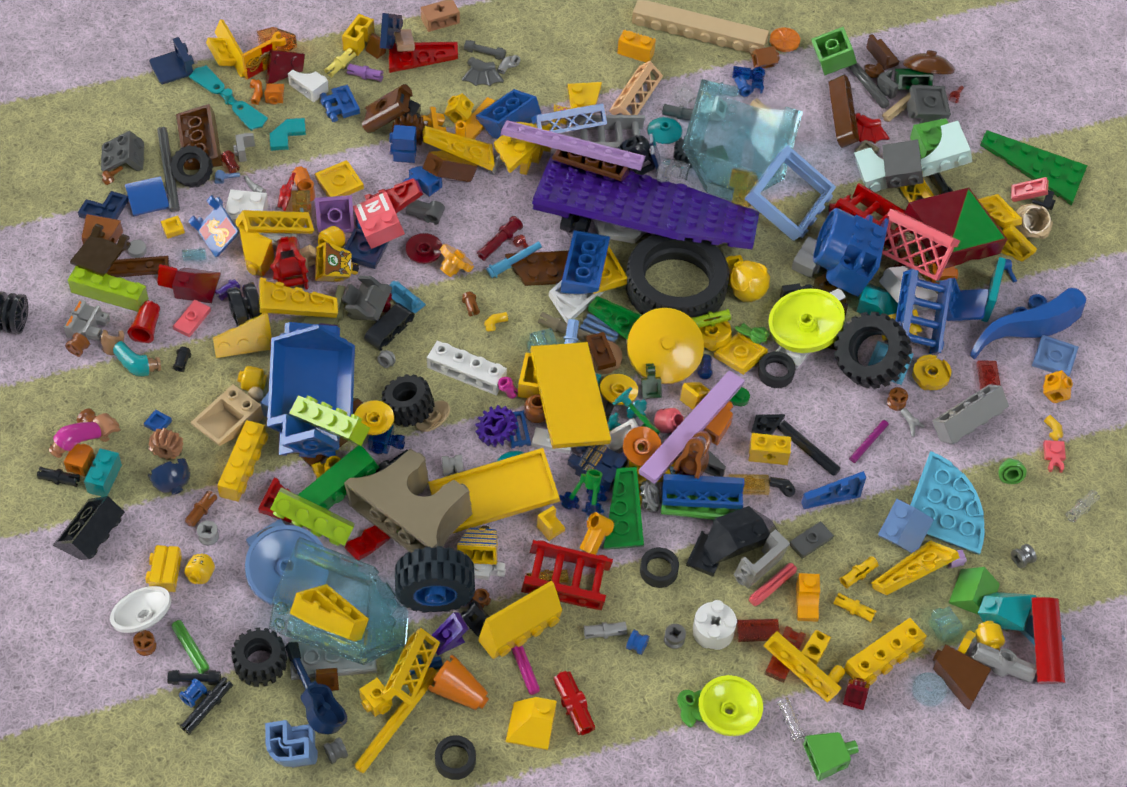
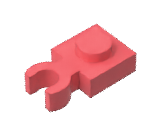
M1045 440L1043 443L1045 460H1051L1048 465L1049 472L1053 471V466H1058L1059 472L1062 473L1064 470V463L1062 461L1066 459L1064 441Z

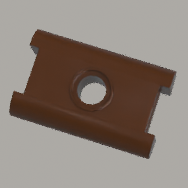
M403 84L366 106L365 120L362 121L364 130L367 133H373L395 120V118L400 117V115L409 112V100L413 96L411 88Z

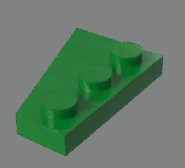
M596 296L588 307L590 313L625 339H628L632 326L642 316L599 296Z

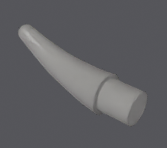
M247 175L244 176L247 185L253 192L266 193V189L251 181Z

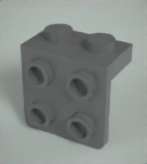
M129 130L105 142L102 145L101 171H110L124 163H127L136 171L143 170L144 141Z

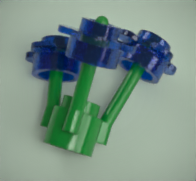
M588 469L586 474H581L580 480L573 492L567 491L564 496L559 495L562 506L568 510L572 508L579 509V498L576 494L582 484L585 483L586 493L589 495L587 499L590 502H586L585 508H582L581 511L585 512L587 516L594 512L604 513V510L601 509L602 504L597 503L607 500V496H605L606 489L600 485L603 474L595 469Z

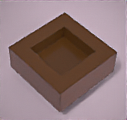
M316 669L317 683L327 685L331 691L339 690L338 669Z

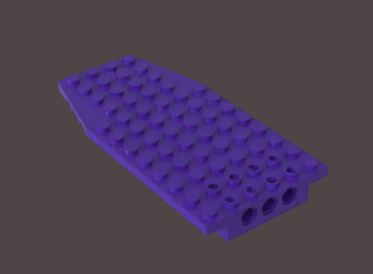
M553 153L533 196V210L566 218H569L571 213L684 241L686 237L693 238V242L701 243V240H708L713 245L727 243L729 247L750 250L753 249L760 213L752 208H747L687 187V185L682 183L675 184L666 179L658 180L649 175L635 174L633 171H630L625 180L619 181L552 160Z

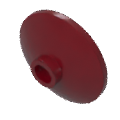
M429 233L416 234L408 240L406 254L414 262L421 264L432 263L442 254L440 251L442 242L438 237Z

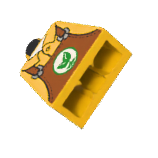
M325 241L316 247L315 281L342 282L350 278L351 274L356 275L359 271V265L351 263L352 254L350 251Z

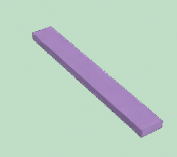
M506 120L501 131V135L640 171L645 161L644 155Z
M728 371L639 469V474L655 484L683 453L686 443L696 432L705 429L744 385L745 380Z

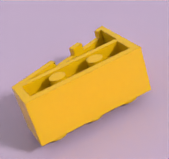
M327 584L297 592L290 610L291 615L345 644L362 640L369 620L368 617Z

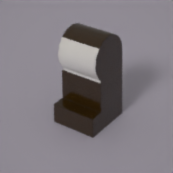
M827 273L815 278L813 289L826 291L834 295L841 303H846L845 294L838 287L829 283L826 278Z

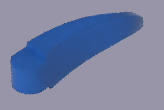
M1068 288L1044 305L999 318L992 322L981 334L973 346L970 356L976 359L985 346L1003 337L1041 338L1042 335L1050 336L1065 330L1082 317L1086 296L1077 288Z

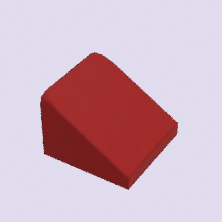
M162 264L159 265L158 285L173 289L172 284L178 269Z

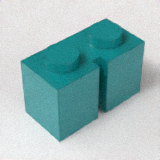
M100 448L93 461L94 467L91 466L84 483L89 494L104 497L108 496L122 463L119 453Z

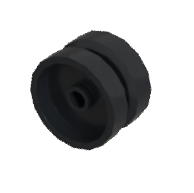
M253 282L243 284L242 291L244 297H242L240 289L237 287L227 289L229 308L237 327L249 320L248 314L250 319L262 315L260 313L259 295Z

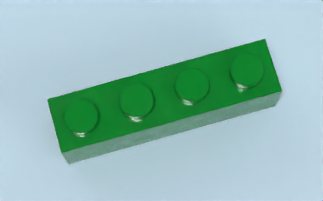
M358 445L300 492L298 496L329 510L334 504L341 502L345 495H347L344 482L349 478L373 475L379 466L363 446Z

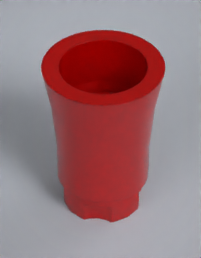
M147 300L139 308L132 325L127 331L128 336L133 341L151 343L154 340L155 328L160 315V306L157 303Z

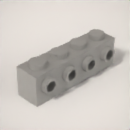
M989 384L932 422L939 440L954 444L960 441V438L964 435L974 432V429L978 426L988 423L990 418L1002 414L1003 410L1009 407L1002 386Z

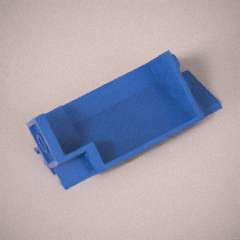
M288 322L285 323V333L271 338L267 427L280 432L279 455L287 456V454L295 452L299 453V457L315 458L316 455L322 454L328 459L330 456H336V450H339L340 437L305 423L289 413L298 395L304 398L308 395L318 400V404L325 402L333 406L332 410H336V408L342 409L347 412L349 417L353 414L355 345L348 342L347 339L340 337V328L337 326Z

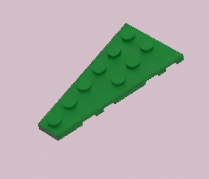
M986 130L980 144L981 147L995 156L1001 157L1007 161V164L1016 167L1031 180L1047 177L1048 189L1055 192L1054 195L1060 196L1067 201L1066 203L1072 206L1088 165Z

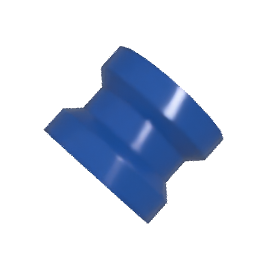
M634 629L628 639L626 649L636 650L637 654L642 655L650 636L646 634L641 635Z

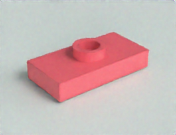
M1047 177L1011 186V199L1013 202L1048 195Z
M194 300L173 325V329L190 338L211 312V307Z

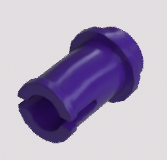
M235 279L228 280V283L216 290L215 293L216 295L219 294L217 297L223 301L228 297L227 289L232 287L240 289V285Z

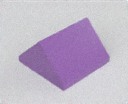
M352 195L315 198L318 235L330 226H337L344 233L353 232L355 227Z

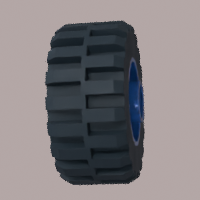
M443 546L418 548L413 552L406 553L395 565V596L404 607L411 608L413 611H422V613L450 612V610H457L461 606L467 605L474 596V563L467 554L460 550L456 551L450 547L443 548Z

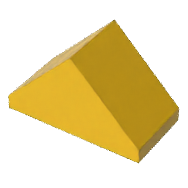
M701 382L684 383L680 401L693 410L711 390Z

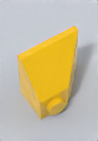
M240 225L239 231L246 268L250 274H257L263 277L275 259L272 240L259 233L246 232L245 227Z
M533 697L514 702L506 742L548 750L557 701Z

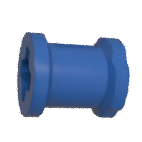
M193 679L191 681L192 684L184 692L179 693L180 699L191 708L195 706L196 700L202 694L207 693V688L197 679Z

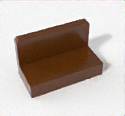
M873 34L869 35L866 48L876 61L883 66V69L887 70L899 65L900 61L882 39L877 40Z

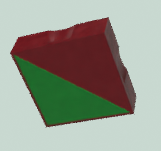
M969 187L909 202L904 212L905 215L960 240L958 247H954L945 268L957 266L970 260H979L998 255L1008 240ZM928 238L921 240L926 249L931 247ZM944 246L936 248L938 257L944 256L948 248ZM933 250L928 251V254L934 260Z

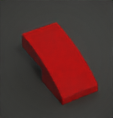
M374 525L365 529L362 536L346 542L344 548L359 561L373 553L389 541L391 537Z

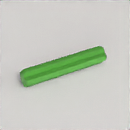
M181 620L173 622L171 625L172 629L198 672H207L209 664Z

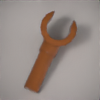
M119 166L111 172L104 171L102 173V181L105 185L114 182L113 176L123 170V167Z

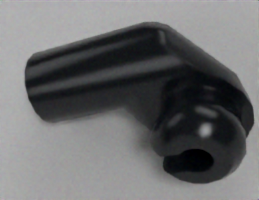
M770 476L768 486L779 488L787 497H792L795 494L796 489L788 479Z

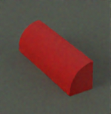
M1052 597L1031 598L1037 682L1039 684L1066 683L1059 599Z

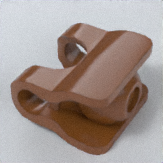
M703 430L696 432L686 443L684 451L676 460L673 470L677 471L681 467L682 471L695 475V478L699 479L705 472L709 462L708 451L712 441L711 435ZM703 436L706 439V444L702 439L697 437Z

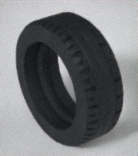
M653 234L642 240L629 257L626 273L627 295L631 304L641 315L658 308L676 309L687 314L690 318L706 315L710 311L714 313L719 311L725 301L729 281L728 263L720 249L708 240H701V243L693 242V238L685 237L683 241ZM666 260H682L699 267L708 277L709 285L695 295L675 297L656 290L649 284L645 275L646 271L656 263Z

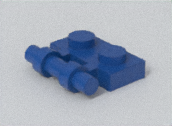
M348 84L331 89L332 95L320 94L321 104L326 108V114L328 118H331L332 122L338 121V114H342L343 118L360 114V108Z

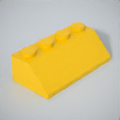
M552 581L548 582L485 619L478 641L492 659L507 655L513 647L522 646L530 637L539 636L545 628H552L560 621L562 607L554 583Z

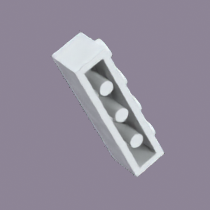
M436 341L427 356V368L496 396L500 390L498 388L499 379L507 377V368L501 364L492 363L483 357H477L465 350L452 347L448 343Z

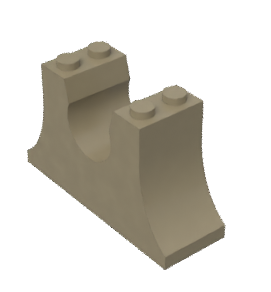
M411 448L382 471L366 477L349 478L344 482L349 506L409 552L429 546L431 548L437 546L444 547L450 535L472 515L470 491L467 486L459 484L455 480L443 485L437 493L431 496H417L427 487L429 479L425 457L420 452L417 453Z

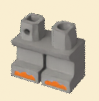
M79 299L63 327L66 337L72 339L75 333H80L88 340L99 341L103 331L102 328L97 326L98 324L108 326L110 316L102 312L99 305L93 307L87 305L86 301Z

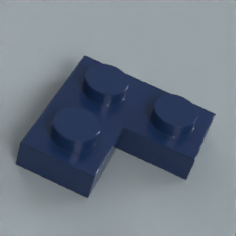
M382 13L380 48L393 49L395 44L394 32H401L403 27L402 15Z
M111 191L103 204L86 199L79 209L78 215L84 219L88 214L117 220L129 201L128 196Z

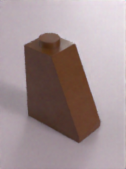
M441 150L429 152L422 168L437 177L471 182L478 165Z
M945 644L942 651L938 649L932 659L935 662L933 670L964 707L970 710L991 668Z

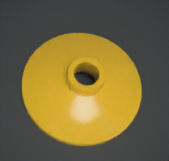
M611 374L601 381L600 393L607 401L613 403L616 398L631 387L632 390L628 397L633 402L638 395V386L629 376ZM620 402L617 405H624V403Z
M367 401L361 404L354 414L362 418V423L370 428L368 435L382 434L389 430L394 422L393 410L382 401Z

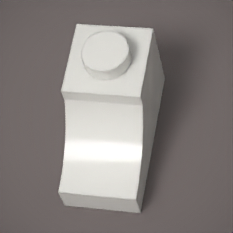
M292 70L288 73L289 85L312 102L318 100L321 93L329 91L327 78L316 71L310 74H303Z

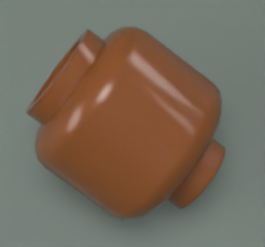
M539 394L528 397L525 402V416L532 423L546 421Z

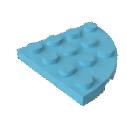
M930 451L910 505L934 519L926 534L927 536L980 555L985 529L984 513L978 494L966 475L955 467L952 462Z

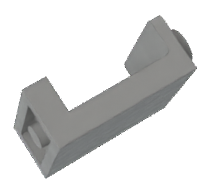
M775 529L769 535L761 550L765 555L760 560L752 564L746 557L741 559L734 573L737 582L749 589L782 560L790 543Z

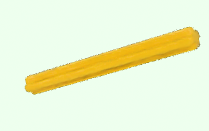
M428 668L413 703L410 705L404 701L401 703L355 763L357 771L365 773L426 693L428 687L433 684V679L438 673L434 668Z

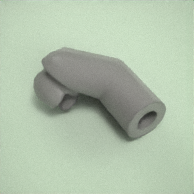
M518 55L505 57L497 72L505 74L508 68L518 66L521 61Z

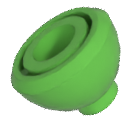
M1009 458L1000 465L998 474L1003 483L1018 484L1024 480L1027 471L1022 462Z

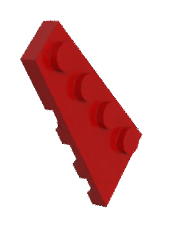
M414 42V51H397L395 43L393 49H389V73L458 59V42Z

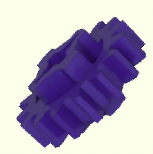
M497 405L496 409H493L491 406L489 412L484 410V416L478 417L480 423L475 424L478 428L475 432L479 436L478 438L487 446L492 444L493 447H496L498 443L503 446L505 440L511 441L510 435H516L513 429H518L516 425L518 419L512 410H509L506 406L501 408L500 405Z

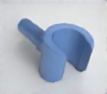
M217 170L214 182L215 184H223L224 179L240 177V173H225L222 170Z

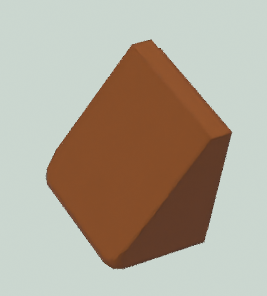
M372 33L365 51L378 59L386 53V49L380 48V37Z

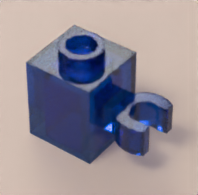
M392 425L389 430L382 434L369 436V450L375 454H388L390 446L403 450L405 436L394 435V425Z

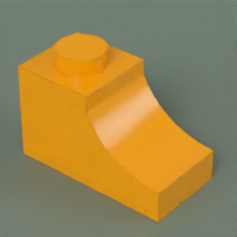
M799 573L796 582L797 621L818 622L820 574Z

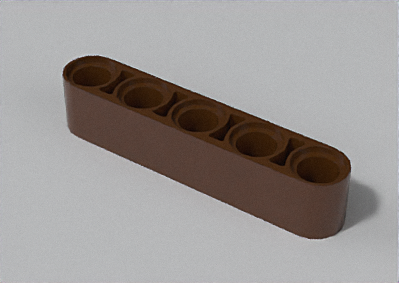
M845 74L828 82L835 133L841 148L859 141L851 84Z

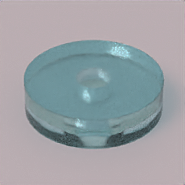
M927 672L916 677L912 685V693L919 703L925 706H936L944 700L947 694V686L940 676ZM926 687L932 688L933 691H927Z

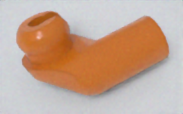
M252 79L250 87L254 88L255 91L251 103L259 105L263 96L262 82L259 79Z

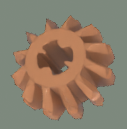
M166 428L162 430L156 429L149 438V450L153 452V455H158L160 458H165L166 460H169V458L175 459L182 452L183 438L179 436V433H174L172 430H167Z

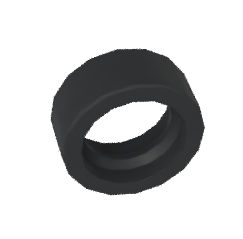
M780 351L767 353L761 358L759 363L758 376L761 382L771 388L786 387L794 378L795 362L788 354ZM770 363H780L788 369V373L785 376L776 377L766 371V366Z
M662 547L651 548L646 551L641 558L640 575L644 582L656 588L668 587L674 583L679 570L678 557L669 549ZM653 559H664L671 564L672 569L666 576H655L648 571V563Z
M451 735L444 738L438 743L435 750V765L438 772L443 777L451 780H460L467 777L473 772L476 765V750L473 743L460 735ZM451 747H461L467 751L468 761L460 768L448 767L443 762L444 752Z

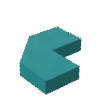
M305 118L286 119L270 133L271 151L289 150L288 136L306 135Z

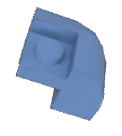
M287 720L265 723L267 752L276 763L292 768L316 764L318 750L315 747V730L309 724L291 727Z

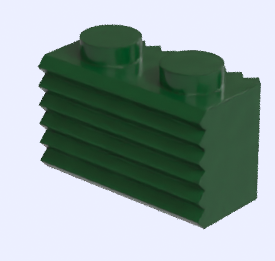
M895 69L894 82L899 85V90L901 88L902 90L910 89L912 85L933 86V73L913 69Z

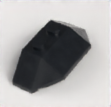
M747 506L715 518L704 549L712 565L764 546L769 535L775 529L777 530L771 519Z

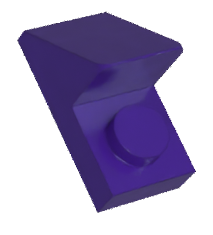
M453 612L431 635L440 642L436 651L437 655H441L465 643L462 636L469 628L459 612Z

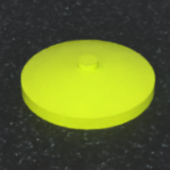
M801 289L785 295L773 306L769 315V328L775 342L784 349L797 353L816 352L832 345L838 339V332L844 330L842 326L845 324V313L841 302L834 295L819 289Z

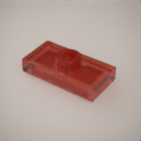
M978 360L977 371L980 390L989 384L1001 386L997 361Z
M778 619L737 620L738 642L767 641L776 631L780 633Z

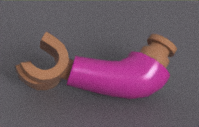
M103 413L95 417L93 422L75 423L60 428L53 437V446H50L49 452L53 456L60 458L66 450L71 451L80 442L97 438L107 442L110 440L109 434L119 432L121 429L115 418L107 413Z

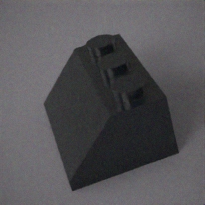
M109 496L90 498L53 546L79 560L91 559L97 554V548L100 544L109 538L110 531L122 521L121 517L125 511Z

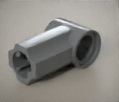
M415 200L406 207V214L423 218L427 223L431 222L437 225L444 213L445 206L438 201L426 203Z

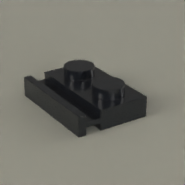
M701 531L686 566L714 577L720 563L712 565L704 549L708 534Z

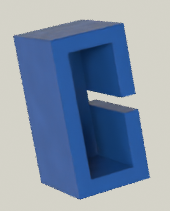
M394 125V131L390 132L389 142L392 143L390 155H393V161L415 163L417 152L416 127Z

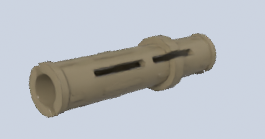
M545 312L540 314L541 317L547 320L539 318V324L552 328L554 332L559 331L566 334L567 323L562 321L561 318H554ZM578 328L577 338L581 342H586V336L593 335V333Z

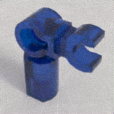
M733 66L732 78L735 79L738 76L741 79L739 75H743L746 80L752 79V93L755 88L760 89V94L763 93L765 70L762 67H756L751 70V68Z

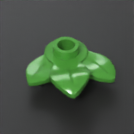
M745 323L741 327L735 326L739 333L749 336L751 341L757 344L766 342L767 337L770 335L765 327H754L751 329Z
M683 690L677 697L678 706L681 708V719L690 728L695 724L696 720L704 722L698 706L702 690L696 692ZM686 697L691 700V703L686 701Z

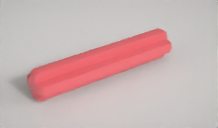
M788 563L749 597V602L753 606H758L797 572V567L793 563Z

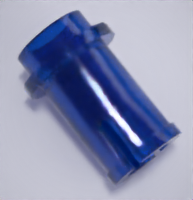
M708 354L703 355L700 368L698 369L699 377L704 380L709 379L713 374L711 369L712 358Z

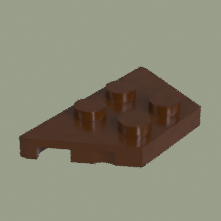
M569 250L534 252L511 266L525 286L558 284L563 278ZM517 253L505 254V258L508 259Z

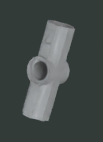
M976 642L971 653L972 659L991 667L992 671L1003 677L1009 674L1026 682H1032L1035 678L1036 665L1017 658L1016 654L1009 649L1002 648L999 651Z

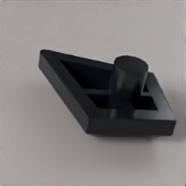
M785 414L756 415L751 433L773 435L778 425L784 420Z

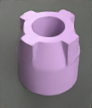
M962 549L957 550L960 558L947 564L949 569L963 566L967 562Z

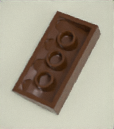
M203 105L176 114L181 148L188 145L197 146L209 155L213 167L223 166L215 113L211 105ZM190 158L184 163V169L198 170L200 169V162L195 158Z
M557 149L552 160L619 181L625 180L631 169Z

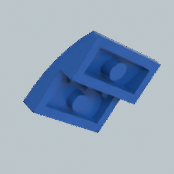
M161 176L125 184L133 217L169 208Z

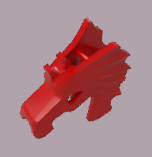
M287 236L278 239L276 256L270 265V268L273 270V279L284 283L286 287L304 284L305 290L309 288V281L306 274L309 271L305 265L306 258L300 254V245L297 237ZM293 250L294 257L282 259V252ZM301 275V277L285 280V278Z

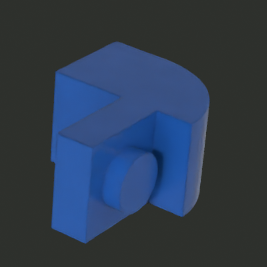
M423 166L411 168L409 170V178L404 179L402 182L414 178L418 181L422 192L428 197L442 188V177H437L424 170Z

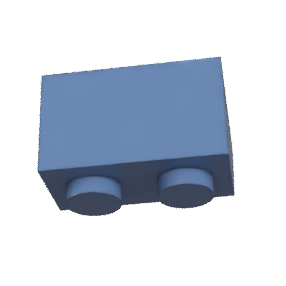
M896 499L878 536L913 553L920 548L934 519L915 507Z

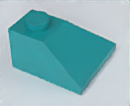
M867 284L861 295L857 313L867 312L871 315L873 311L878 312L880 315L882 313L892 315L896 314L898 303L886 289Z
M1004 592L992 593L984 596L978 614L983 622L993 621L999 624L1001 629L1025 631L1032 612L1031 598L1036 597V595Z

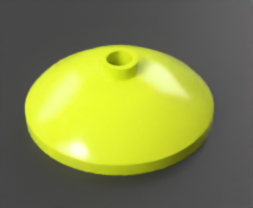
M725 675L711 680L702 689L699 697L698 706L703 721L709 728L721 735L741 736L747 734L758 725L762 717L763 701L760 693L749 681L738 676ZM730 709L733 713L727 714L725 710Z

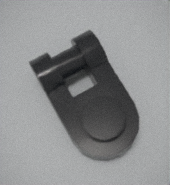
M473 600L469 605L470 608L467 611L464 610L460 615L466 625L479 637L485 619L490 616L483 610L480 603ZM474 614L478 616L475 621L472 617Z

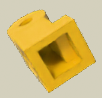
M816 629L801 653L818 666L831 637Z

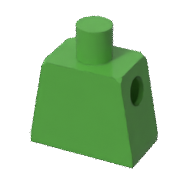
M839 732L808 735L803 743L818 781L848 768L851 761L850 755L859 752L856 741L844 743Z

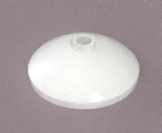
M148 586L133 591L115 605L110 615V622L114 629L119 632L136 633L154 626L166 615L171 605V596L165 588L160 586Z

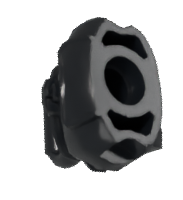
M633 136L618 146L620 150L644 155V163L647 160L651 162L642 167L641 171L632 169L636 174L644 175L655 169V164L649 150L650 144L644 136Z

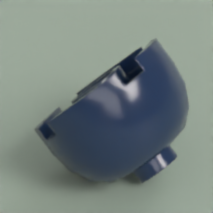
M185 458L177 459L178 463L172 464L171 461L151 470L152 474L148 473L152 485L159 492H171L172 495H176L183 491L182 487L187 485L191 473Z

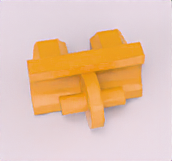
M430 107L429 115L421 116L423 121H428V125L431 128L446 131V127H441L445 116L444 114L436 113V107Z

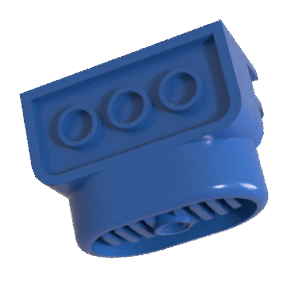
M835 208L829 213L821 227L814 250L813 262L827 269L826 278L829 283L855 296H859L879 270L889 219L885 218L879 226L872 222V215H868L864 219L858 215L853 216L841 209Z

